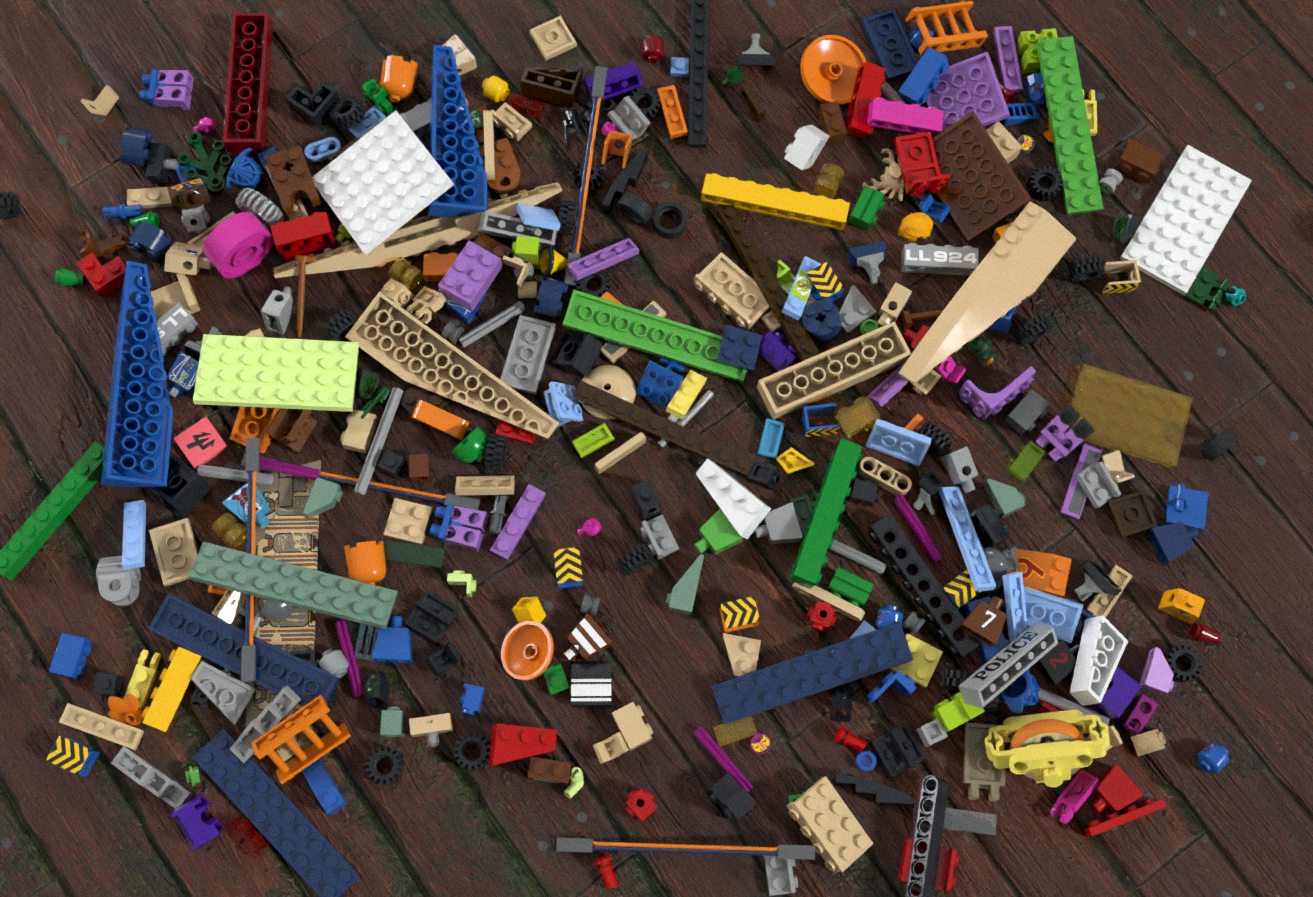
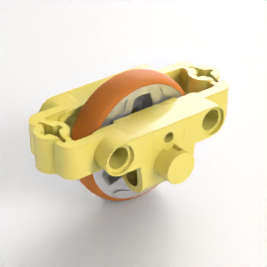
M1079 710L1009 717L1004 720L1003 725L991 727L988 731L989 735L984 741L987 757L993 761L995 768H1010L1012 773L1023 774L1035 780L1036 783H1045L1048 787L1060 786L1063 781L1070 780L1071 775L1080 768L1091 765L1094 758L1104 757L1107 754L1106 748L1110 745L1108 726L1101 722V718L1097 715L1083 716V713ZM1090 733V741H1085L1082 734ZM1010 742L1009 750L1005 751L1004 743Z

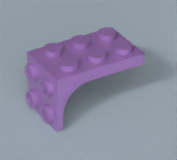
M1032 366L1029 367L998 393H985L979 390L970 380H967L959 390L960 399L972 407L977 417L985 420L991 414L995 416L1002 410L1005 404L1008 405L1013 401L1019 392L1022 393L1034 380L1033 375L1036 373V370Z

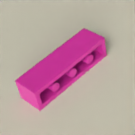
M874 98L868 107L867 125L913 134L931 132V136L935 137L942 132L944 111L938 110L936 107L926 108L921 107L919 104L909 105L903 104L902 101L892 102L887 101L885 98Z

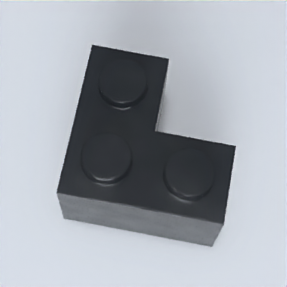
M323 81L312 94L296 85L285 98L292 111L316 127H319L329 116V109L332 108L331 105L333 103L336 104L335 101L337 99L340 101L337 91Z
M729 772L709 789L711 792L709 794L710 798L715 804L720 803L724 808L722 811L729 820L733 819L735 822L757 804L744 787L741 788Z

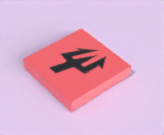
M204 417L173 438L195 469H198L200 464L204 465L228 448L207 417Z

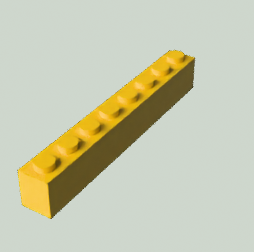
M706 173L701 201L724 206L734 205L738 209L844 230L850 205L849 202H845L842 199H829L823 195L814 196L807 192H795L788 188H775L769 184L761 185L753 181H741L735 177L727 178L715 173Z

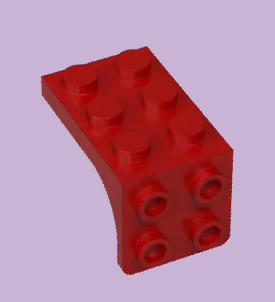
M931 132L895 137L894 142L906 195L913 194V196H918L927 191H930V193L941 191L951 177L950 174L942 175L939 170Z

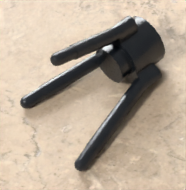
M576 109L567 110L564 113L565 120L563 121L566 147L569 146L568 127L575 128L579 139L582 138L579 125H581L587 137L589 134Z

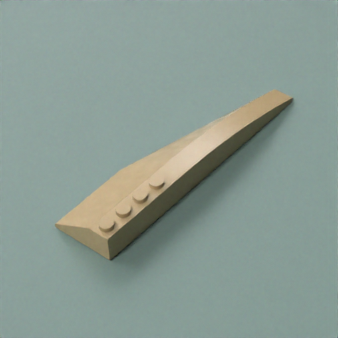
M1029 202L942 311L898 374L915 384L930 373L935 366L947 360V357L952 353H956L964 344L972 341L993 325V322L1005 316L1010 309L1017 307L1022 300L1034 294L1076 241V237L1045 209Z
M380 291L345 336L352 342H358V347L406 382L549 439L560 424Z

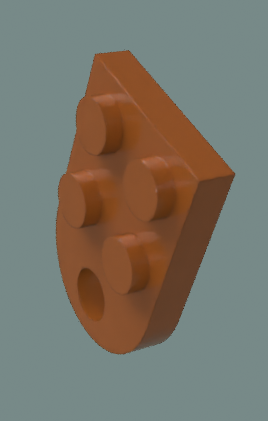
M508 137L494 141L495 180H487V187L496 193L513 191L518 186L521 178L519 166ZM484 145L479 146L480 157H482L483 160V168L485 172V151ZM503 180L510 181L508 186L500 185Z

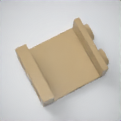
M178 273L176 275L179 281L151 291V297H153L154 314L157 320L178 302L190 314L200 311L189 279L185 274Z

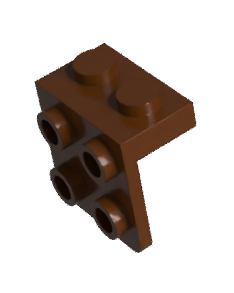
M1130 140L1115 169L1149 184L1158 170L1157 166L1162 158V154L1135 140Z

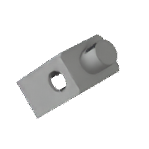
M285 286L282 292L273 290L261 310L266 330L284 335L295 309L292 299L294 290Z
M967 446L940 458L954 485L961 483L965 493L976 489L972 478L978 476V472Z
M792 502L768 512L763 519V525L757 526L754 530L756 538L767 536L769 544L801 542L803 538Z

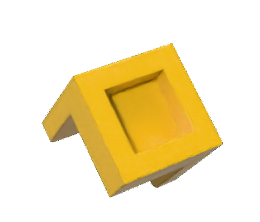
M522 597L512 609L518 623L529 620L541 623L546 617L538 597Z

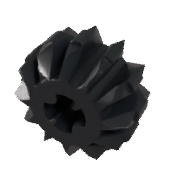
M593 160L588 186L592 192L594 187L600 188V183L604 181L603 169H600L599 163L594 165ZM584 162L583 165L578 164L577 169H574L573 179L577 183L578 189L581 188Z

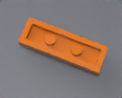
M675 85L657 88L670 139L688 135Z

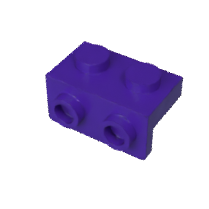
M769 331L761 340L758 352L779 372L788 368L799 357L791 344L788 345L784 341L785 337L780 332Z

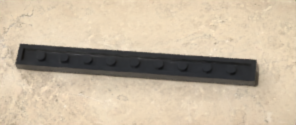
M691 0L688 147L706 148L709 0Z

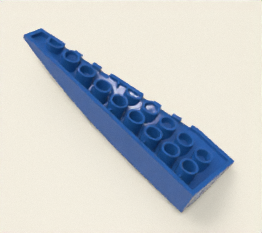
M440 45L433 46L429 153L454 185L428 205V216L452 217L483 213L487 211V175L484 172L483 160L480 157L479 145L474 135L475 131L468 106L466 105V97L461 87V79L458 76L452 47Z

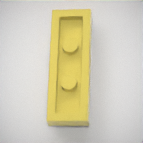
M690 370L668 404L666 412L683 420L705 385L707 378Z

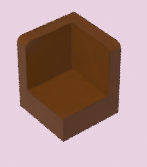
M428 454L409 455V478L411 482L431 481Z

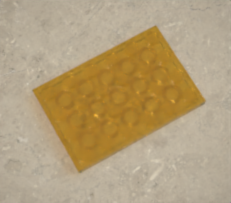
M1083 364L1071 406L1081 417L1068 430L1084 418L1095 429L1085 441L1175 468L1193 397Z

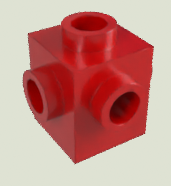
M817 602L814 607L810 606L807 617L810 618L808 625H811L817 631H827L829 626L833 627L837 616L834 615L836 609L832 608V605L827 602ZM819 613L825 614L826 617H820Z
M634 789L626 797L628 799L626 802L628 806L626 808L627 812L633 818L637 816L642 822L658 808L653 802L654 796L647 789L645 791ZM638 801H643L644 806L638 807L636 803Z

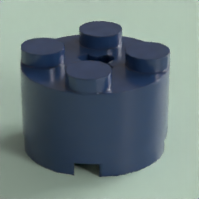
M126 127L127 130L123 131L120 149H123L124 155H120L121 163L147 167L152 142L156 143V140L153 139V133L148 130Z
M139 221L128 238V242L131 245V250L138 254L142 252L148 255L147 258L157 263L163 259L173 239L171 236L166 238L164 236L165 232L148 222H145L143 225L142 221Z
M544 276L537 296V303L534 307V313L551 318H559L564 303L562 301L565 300L568 285L565 282Z
M816 300L805 306L802 322L810 337L820 343L830 342L835 339L842 328L838 308L830 300Z

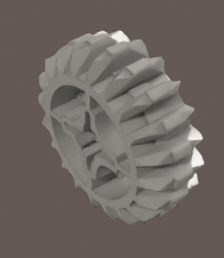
M244 188L235 199L238 208L242 212L253 213L269 230H271V225L284 220L282 211L254 189Z

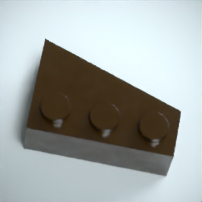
M526 67L521 79V95L573 108L583 81V67H577V69L566 70V67H560V70H549V67Z

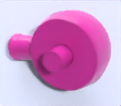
M204 117L199 120L198 126H194V131H202L209 134L216 128L215 121Z
M612 121L606 122L601 128V132L606 138L609 131L618 132L617 126Z
M595 518L587 520L583 524V528L577 530L578 535L584 533L588 536L596 535L601 529L600 522Z

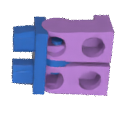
M152 69V74H143V85L149 87V90L140 91V99L143 102L151 103L153 107L158 108L159 106L181 107L182 110L190 109L194 79L189 70L158 71V69Z
M450 504L447 507L437 506L435 517L443 519L442 525L432 524L430 534L439 538L441 542L466 547L479 552L483 538L482 533H484L488 520L487 513Z

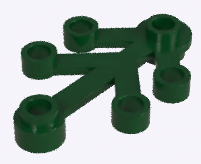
M198 132L190 133L188 142L192 148H196L202 162L190 159L189 155L185 153L179 155L178 160L182 166H191L207 172L209 177L199 175L195 169L189 168L185 172L187 179L190 181L202 178L211 192H222L226 186L224 175L228 167L232 165L229 155L221 156V166L217 174H215L214 167L221 152L225 150L223 141L216 140L213 143L214 150L210 159H208L203 148L204 140L202 135Z

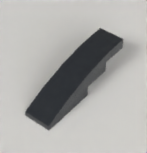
M645 147L625 166V169L620 172L602 203V212L609 214L615 199L620 200L623 194L626 193L629 185L636 188L648 159L649 148Z
M838 774L833 776V784L853 785V794L873 795V803L917 805L916 799L879 782L854 776Z

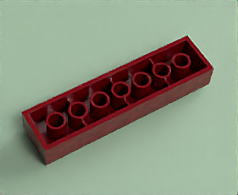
M232 13L223 143L228 152H243L248 148L253 149L251 152L265 151L273 23L269 13Z

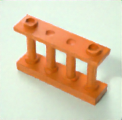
M960 1L958 3L922 8L915 7L910 11L905 20L906 22L916 21L924 39L918 49L920 55H923L928 47L938 52H947L980 47L988 37L986 30L976 31L968 14V11L974 4L973 1ZM961 15L968 33L963 34L960 32L954 16ZM939 18H947L954 35L948 36L945 34ZM924 20H932L939 37L933 38L930 36Z
M322 695L251 742L255 755L259 759L268 755L278 767L275 772L281 784L292 779L296 774L351 737L345 723L337 727L327 715L330 709ZM318 719L330 731L321 739L309 726ZM301 731L313 743L304 751L292 739L293 736ZM283 743L296 755L286 763L275 751Z

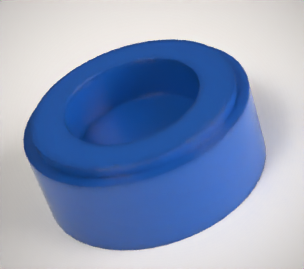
M870 751L859 753L855 759L857 768L863 772H869L876 766L875 755Z

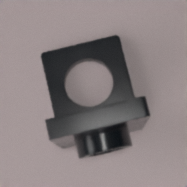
M317 651L290 652V654L296 657L311 656V664L320 668L319 661L321 658H318Z
M840 685L831 688L832 707L830 721L850 722L853 705L851 686ZM838 710H845L847 712L844 716H837L835 714Z

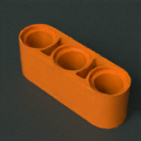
M423 400L418 401L411 416L413 419L459 440L463 439L470 422Z

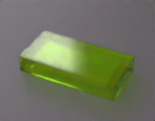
M1029 441L1008 469V472L1024 482L1046 451L1032 441Z

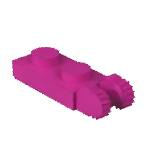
M1080 770L1057 798L1058 801L1053 805L1050 815L1056 818L1062 813L1060 821L1064 824L1068 823L1073 818L1074 812L1076 813L1099 785V779L1084 770Z

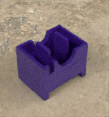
M1116 667L1101 703L1091 704V706L1102 715L1109 717L1110 720L1119 718L1142 686L1120 668Z
M204 793L175 808L170 814L172 818L178 815V818H176L177 824L181 827L187 841H193L189 847L191 851L220 835L223 830L219 821L220 817L211 818L206 814V808L210 807L212 803L208 802Z

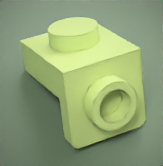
M464 571L448 573V584L467 585L466 594L468 597H472V592H476V580H473L472 574H465Z

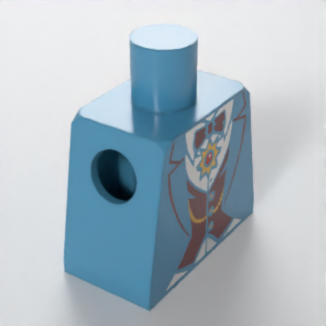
M248 482L222 502L228 510L246 525L248 519ZM256 484V524L262 529L270 523L265 514L271 509Z

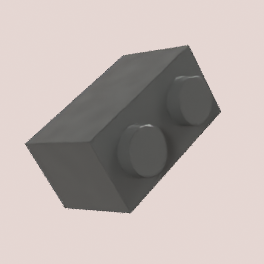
M1031 389L1004 422L1021 436L1025 431L1030 433L1037 425L1034 421L1037 418L1041 420L1048 412L1045 408L1050 403Z

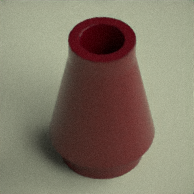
M1202 622L1193 623L1189 630V636L1194 641L1213 643L1215 645H1218L1221 641V634L1215 632Z

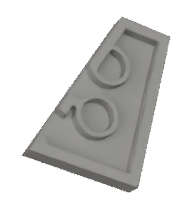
M203 661L200 662L191 677V681L234 726L256 690Z

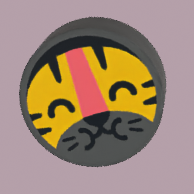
M1021 135L1017 139V142L1022 146L1020 153L1027 154L1032 151L1035 142L1031 136Z

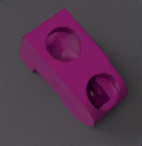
M1144 694L1137 695L1134 700L1135 703L1122 722V726L1136 735L1147 724L1159 705Z

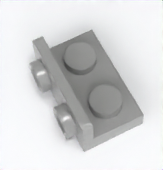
M629 96L624 97L616 109L607 114L622 133L633 135L632 140L639 138L650 125V121Z
M1103 462L1091 464L1075 475L1094 508H1099L1110 499L1121 495L1118 485L1112 479L1108 468Z
M663 514L647 522L646 520L642 521L640 531L643 538H648L650 542L648 548L652 556L656 555L659 560L679 550Z
M764 855L769 896L796 893L795 888H798L797 875H793L792 867H795V859H778L777 856Z

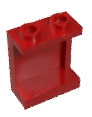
M911 839L904 840L898 877L899 882L908 883L914 840ZM940 848L935 889L951 891V888L955 886L956 876L953 875L954 867H957L959 860L956 849Z

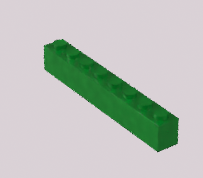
M843 438L837 442L789 578L790 581L810 589L815 584H819L822 573H820L821 567H824L828 560L826 555L827 549H831L834 538H832L833 532L837 531L840 521H838L839 514H843L846 506L843 503L844 499L848 498L851 492L850 482L854 481L857 474L855 470L856 464L859 465L863 456L860 453L862 446Z
M96 441L91 445L0 550V574L13 580L102 477L105 449Z

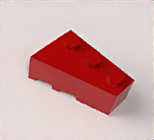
M506 724L493 725L488 767L555 751L557 730Z

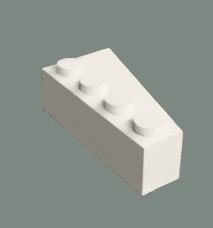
M708 458L696 472L698 478L739 535L748 539L771 508Z
M1103 615L1085 619L1070 689V694L1082 706L1101 703L1128 643V640Z

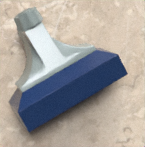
M885 241L849 248L850 266L863 267L869 275L871 284L878 282L877 277L881 274L878 265L886 259L887 245Z

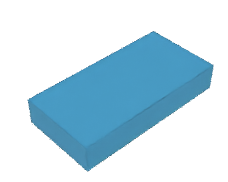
M766 418L757 456L776 460L785 423Z

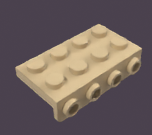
M722 252L700 274L694 276L695 287L700 291H704L713 303L717 302L721 306L724 313L733 316L736 323L747 330L770 308L756 282Z
M826 776L818 780L797 800L787 805L790 816L799 823L802 833L811 840L813 846H815V851L825 860V866L834 873L846 870L873 845L871 839Z

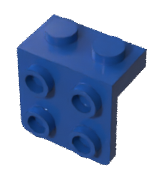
M900 671L895 674L891 672L880 682L883 685L881 688L877 686L867 695L869 700L866 703L868 705L873 703L890 685L906 698L916 689L914 686L915 682L910 676H904Z

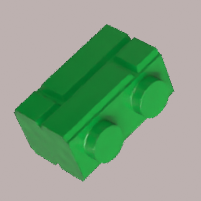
M864 186L850 214L848 223L856 227L858 226L865 231H868L870 226L874 227L878 219L875 215L877 211L881 212L885 205V201H883L884 193Z
M838 567L827 591L862 608L874 584Z

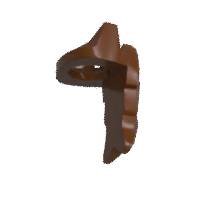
M86 228L78 236L80 241H87L86 246L81 250L82 255H88L93 252L96 257H100L127 245L123 241L124 233L113 238L95 240L90 228Z

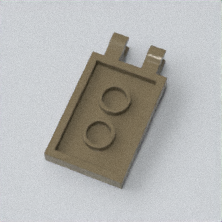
M964 723L963 784L969 785L968 800L979 799V789H989L988 801H999V787H1005V768L998 769L994 767L993 761L987 757L984 741L989 735L988 731L991 727L1001 725Z

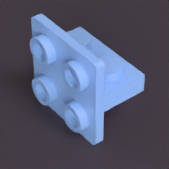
M550 382V389L544 391L549 416L560 423L557 427L570 421H583L579 402L573 399L576 391L573 385Z

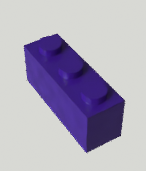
M634 62L607 71L604 99H601V101L643 86L640 70ZM594 75L583 79L586 93L592 103Z

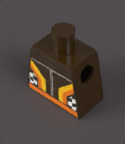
M202 178L167 187L173 206L186 210L210 203L207 187Z

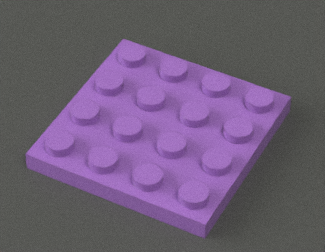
M988 51L949 66L946 73L940 76L937 86L929 92L927 99L928 107H936L938 110L944 111L942 131L974 111L983 126L1010 117Z

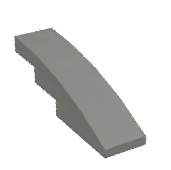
M288 686L283 687L259 716L250 722L230 750L245 763L255 753L251 742L285 720L302 699Z
M125 746L122 747L111 762L112 765L174 808L189 801L193 793Z

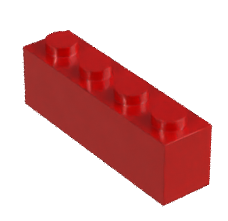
M868 61L858 68L845 122L847 133L860 139L870 135L874 127L867 125L868 107L874 98L881 97L880 89L885 81V68Z

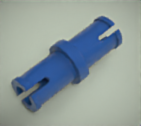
M120 204L119 206L112 207L104 206L103 212L111 213L103 214L106 219L115 217L126 219L131 216H141L144 211H136L143 209L141 204L127 206Z

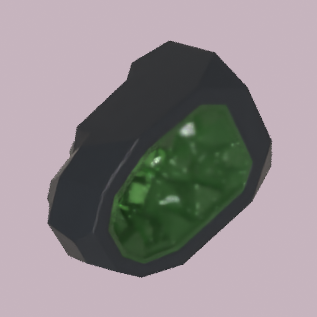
M1120 214L1115 219L1112 231L1113 237L1118 244L1127 242L1134 235L1135 230L1138 229V217L1132 214Z
M365 367L359 368L355 383V393L359 399H370L376 393L381 375L379 372Z
M381 671L373 672L365 684L364 702L372 707L381 708L387 706L389 702V683L387 682L386 675Z

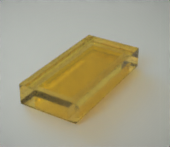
M752 716L713 727L719 747L758 734Z

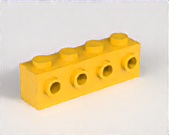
M178 647L177 650H172L168 661H171L168 669L164 668L159 679L162 680L159 688H154L150 697L153 699L151 706H146L141 715V718H144L142 723L167 732L202 656Z

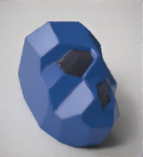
M1035 73L1027 76L1025 80L1027 99L1030 103H1034L1035 106H1041L1046 101L1042 74Z

